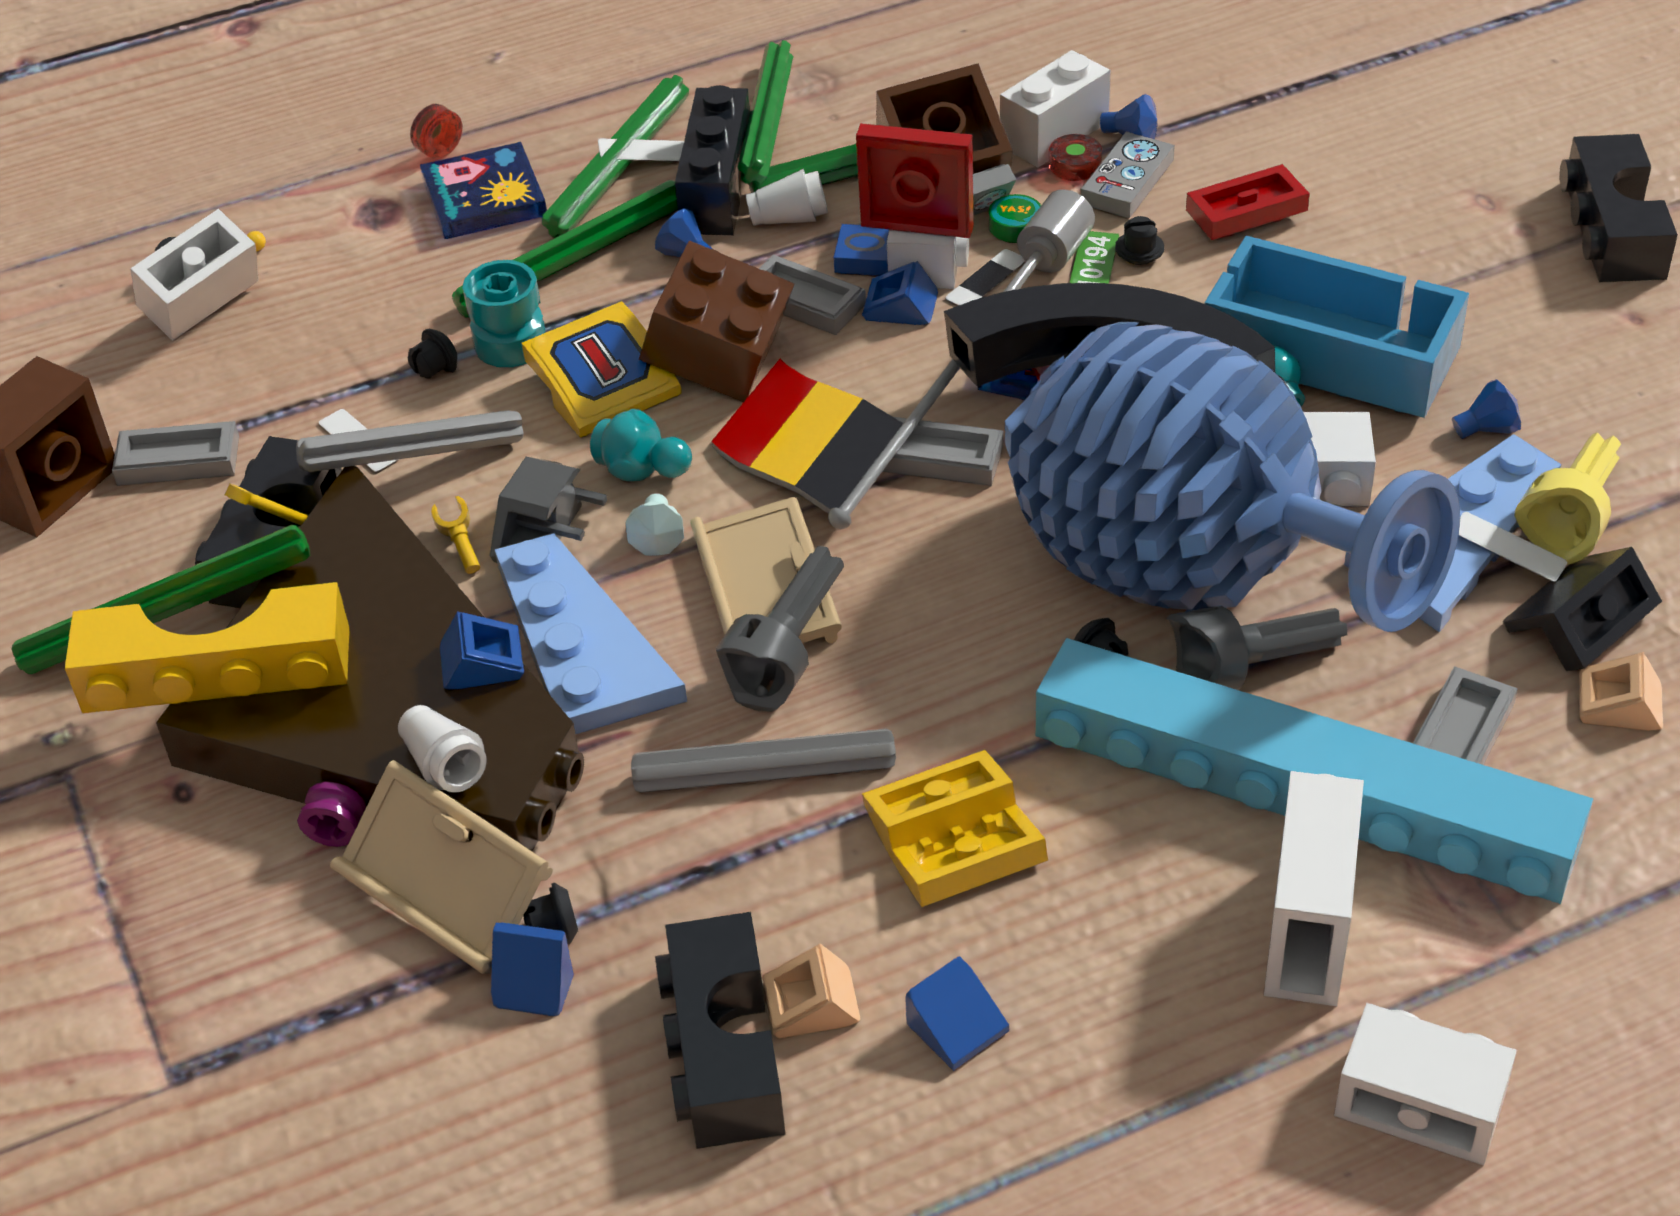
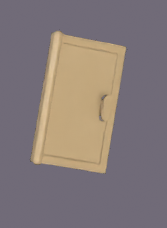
M795 497L703 524L700 517H695L690 521L724 635L735 619L745 614L767 616L809 554L815 551L798 500ZM830 591L827 592L799 636L802 643L825 637L828 643L837 641V632L842 629V625Z
M392 760L387 765L343 856L333 858L330 863L331 869L482 974H492V940L495 924L503 922L519 925L540 882L548 880L553 872V869L548 866L549 863L395 760ZM470 830H472L473 832V838L471 841L468 839V833Z

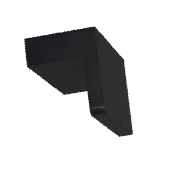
M1627 547L1586 556L1583 560L1570 564L1562 571L1557 581H1549L1502 622L1508 633L1542 627L1565 670L1572 671L1585 669L1657 607L1662 600L1633 547Z

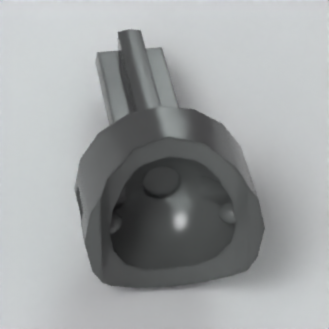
M817 546L815 551L809 554L767 616L745 614L735 619L717 645L716 652L735 701L742 706L756 711L772 712L777 710L785 703L808 667V652L799 636L844 568L842 559L832 557L829 548ZM772 680H774L773 683H772V686H771V688H770V690H769V692H768V690H767L766 688H767V686L769 685V683H770Z
M1213 606L1171 614L1166 618L1169 620L1175 635L1177 649L1176 671L1239 690L1244 685L1248 673V664L1340 646L1341 637L1347 636L1348 630L1347 624L1340 621L1337 608L1240 626L1233 613L1223 606Z

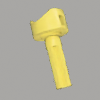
M1598 432L1592 434L1570 468H1554L1541 473L1531 483L1516 507L1514 516L1528 539L1533 544L1565 559L1567 565L1583 560L1594 549L1611 516L1610 498L1602 486L1620 458L1616 452L1621 443L1614 435L1604 440Z

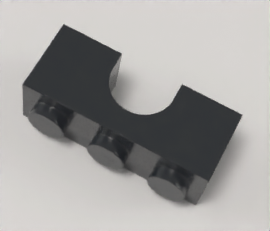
M716 85L709 88H696L676 174L675 189L678 211L688 209L693 212L701 235L734 236L740 206L738 171L740 170L737 168L750 114L748 88H729L723 85Z
M1639 134L1573 137L1569 159L1561 161L1559 172L1560 187L1562 192H1569L1572 223L1574 226L1580 225L1583 233V255L1585 260H1592L1599 282L1667 280L1678 234L1665 200L1644 201L1652 166Z
M269 436L256 459H252L248 463L245 477L239 487L309 516L342 469L335 468L314 472L301 470L297 463L296 443L298 440ZM228 499L223 505L220 519L208 540L200 544L196 553L195 565L290 525L301 526L248 504L244 505L233 499ZM262 579L211 599L209 604L241 608Z
M751 912L665 925L669 954L655 956L661 999L675 997L677 1013L663 1015L669 1059L683 1057L685 1074L671 1076L677 1122L692 1119L696 1149L786 1135L781 1089L771 1030L735 1034L720 1029L725 1023L734 1018L765 1012L761 969Z

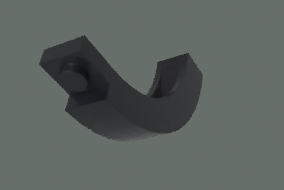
M1061 283L1033 286L986 296L944 311L949 355L977 387L1010 374L1051 365L1062 356L1065 359L1091 332H1095L1099 327L1118 322H1139L1136 326L1157 324L1173 327V330L1191 331L1214 338L1231 347L1235 346L1247 352L1254 359L1260 360L1275 372V347L1255 330L1209 305L1180 295L1150 288L1107 283ZM1279 376L1283 380L1284 384L1288 387L1284 379L1281 376Z

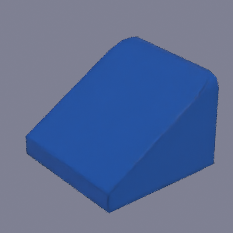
M911 262L872 278L862 316L866 321L926 325L932 320L938 289L919 262Z
M457 611L440 643L444 688L463 689L521 679L524 674L518 626Z
M503 922L496 923L493 929L491 996L493 1006L499 1009L547 1016L559 1015L562 1012L574 976L565 932Z
M960 956L911 988L905 996L907 1025L953 1071L1009 1032V1023L972 968Z

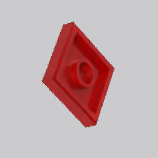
M860 123L856 133L861 227L970 238L974 227L972 135Z

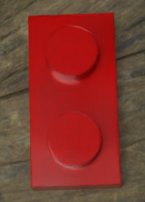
M1281 164L1188 192L1186 211L1211 240H1215L1306 212L1309 207L1310 193Z

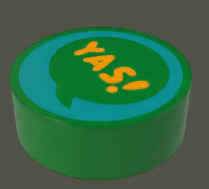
M1011 194L996 199L989 207V230L991 234L1002 241L1017 243L1020 232L1034 216L1041 204L1036 199L1021 194Z

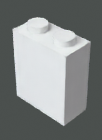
M1291 771L1264 996L1337 1006L1352 916L1364 780L1336 777L1330 774H1311Z

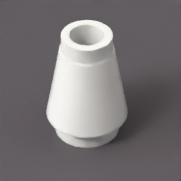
M804 169L758 189L756 192L746 194L748 209L754 226L760 224L816 222V216L828 213L818 171L805 174Z
M425 705L414 706L402 715L398 723V733L404 740L426 782L439 790L461 792L473 786L481 778L487 759L482 739L478 734L431 710Z

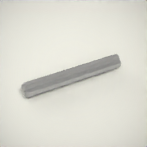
M507 410L301 438L296 443L297 463L301 470L314 472L517 443L523 438L524 433L521 415L516 411Z
M877 729L641 752L632 756L631 773L635 790L644 793L888 769L895 765L896 751L892 731L889 729Z

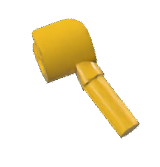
M455 496L461 511L458 519L451 522L442 520L435 504L431 509L432 518L438 531L443 535L450 536L451 541L454 542L466 573L472 574L480 569V565L468 538L469 510L464 499Z

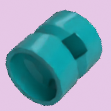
M496 260L484 263L473 269L465 277L462 287L467 313L471 320L470 329L477 357L484 363L499 368L527 364L524 359L521 343L546 333L543 315L538 307L541 302L535 273L526 264L514 260Z

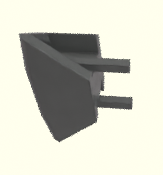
M526 456L499 495L490 550L491 559L497 563L495 549L553 533L559 540L563 536L581 541L585 536L584 530L569 526L582 507L581 501L604 506L607 502V495L574 487L572 482L581 469L562 465V463Z

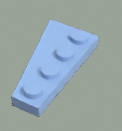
M1513 434L1449 477L1448 480L1453 484L1457 492L1460 516L1463 512H1469L1513 533L1519 527L1514 516L1516 507L1531 483L1541 473L1554 468H1561V464ZM1458 536L1455 554L1443 585L1419 619L1440 633L1450 620L1451 612L1460 599L1466 600L1478 584L1481 572L1490 561L1495 562L1500 555ZM1346 552L1344 565L1349 568L1351 553Z
M554 533L495 549L499 571L543 687L572 720L575 734L687 702L686 688L683 681Z

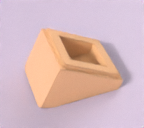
M1644 652L1588 666L1585 669H1579V717L1583 724L1644 731L1663 729L1662 686L1659 677Z
M818 944L762 975L772 1033L779 1039L844 1028L860 1021L849 967L822 944Z

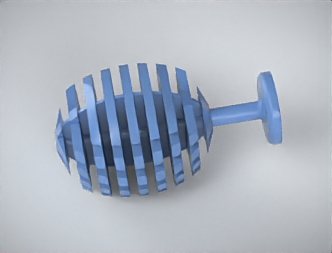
M1118 322L1099 327L1095 332H1091L1065 359L1062 356L1053 362L1039 376L1040 381L1031 389L1030 395L1005 420V446L1010 457L1008 466L1021 511L1037 540L1055 560L1066 566V569L1076 576L1106 592L1119 597L1127 596L1138 603L1167 609H1185V612L1213 606L1236 607L1263 576L1273 573L1297 548L1301 536L1351 553L1348 570V588L1355 612L1370 626L1387 632H1396L1411 625L1426 611L1443 585L1455 554L1460 528V506L1457 492L1453 484L1446 477L1425 470H1414L1404 473L1391 481L1379 493L1365 515L1320 500L1322 489L1317 453L1311 440L1313 436L1307 419L1293 392L1275 372L1260 360L1257 361L1247 352L1235 346L1231 347L1217 339L1198 333L1173 330V327L1157 324L1136 326L1139 322Z

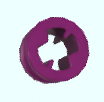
M334 782L316 783L308 790L305 799L306 805L301 808L297 823L299 829L308 838L317 843L334 847L346 846L349 844L366 809L365 801L356 791L348 786Z

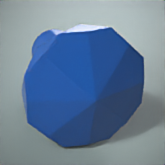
M1147 94L1135 99L1120 111L1103 112L1100 116V128L1103 133H1120L1124 135L1125 132H1130L1152 139L1156 137L1158 127L1156 105L1152 97Z
M688 209L675 212L661 227L655 240V249L669 256L681 257L689 240L707 248H713L703 241L694 214Z
M1497 379L1491 380L1485 385L1469 410L1452 417L1453 426L1461 439L1478 431L1510 434L1521 430V418L1517 399Z

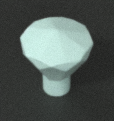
M661 494L648 496L645 503L633 509L625 521L628 543L646 556L670 554L684 539V526L681 515L673 506L668 505V500Z

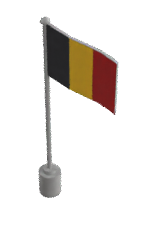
M1064 189L1054 191L1047 197L1018 236V250L1026 263L1004 292L1020 289L1034 269L1052 273L1061 270L1092 230L1095 223L1094 211L1084 197L1074 191ZM780 358L711 441L712 446L720 456L739 469L800 494L829 514V522L834 528L845 529L851 524V517L849 515L960 367L952 359L911 415L902 423L863 398L804 376L788 366Z

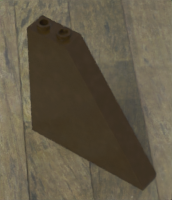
M357 466L344 467L299 528L307 539L310 556L305 561L262 578L226 628L243 621L255 612L264 602L271 589L337 582L349 624L347 684L169 704L156 724L171 766L301 803H305L309 788L316 783H339L356 791L364 799L367 807L387 765L392 760H395L425 780L404 740L398 733V723L402 715L414 706L425 705L431 710L478 734L482 739L487 759L484 773L473 786L461 792L440 791L530 851H533L538 841L543 842L550 835L559 804L567 791L572 792L577 788L583 774L584 756L578 750L574 723L524 664V674L518 680L463 689L444 688L440 656V643L457 611L480 617L484 616ZM472 830L468 833V839L471 841L473 838Z

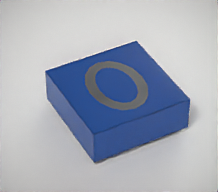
M841 224L833 257L834 273L875 276L887 273V238L889 230L861 227V225Z

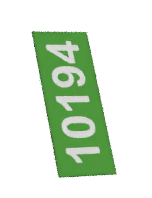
M1090 231L1077 249L1070 283L1109 284L1116 253L1115 245L1119 234Z

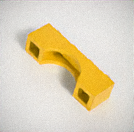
M337 582L271 589L259 608L243 621L229 628L201 635H183L163 630L154 625L145 616L139 604L78 610L72 613L65 671L82 714L344 685L348 681L349 624Z

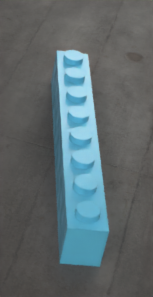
M1069 638L1065 639L1036 691V737L1052 741L1061 747L1074 748L1112 760L1124 767L1137 768L1177 781L1186 787L1199 788L1234 799L1255 809H1265L1284 816L1291 771L1330 774L1336 777L1364 780L1359 840L1374 844L1386 851L1409 855L1443 866L1455 873L1468 874L1512 888L1527 896H1537L1559 904L1562 902L1575 865L1593 803V798Z

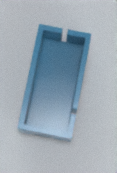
M1245 236L1227 265V273H1222L1204 304L1236 318L1255 330L1272 345L1282 347L1299 361L1301 367V380L1299 384L1383 406L1397 412L1425 418L1460 349L1469 293L1417 280L1414 286L1408 332L1399 330L1406 276Z

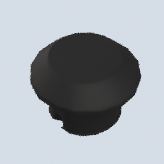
M1137 216L1128 220L1124 224V235L1120 236L1116 241L1115 251L1118 256L1135 265L1148 264L1160 258L1164 253V242L1157 236L1158 229L1155 227L1156 223L1144 216Z
M430 328L423 330L422 342L410 348L408 352V362L413 371L427 379H430L441 370L455 372L458 356L451 340L440 331Z
M1101 618L1088 622L1074 638L1075 641L1124 656L1129 654L1127 642L1122 641L1115 634V622L1110 618Z
M551 883L552 887L549 888L550 894L531 900L523 915L525 926L563 931L566 934L567 944H570L578 932V927L568 890L556 883Z

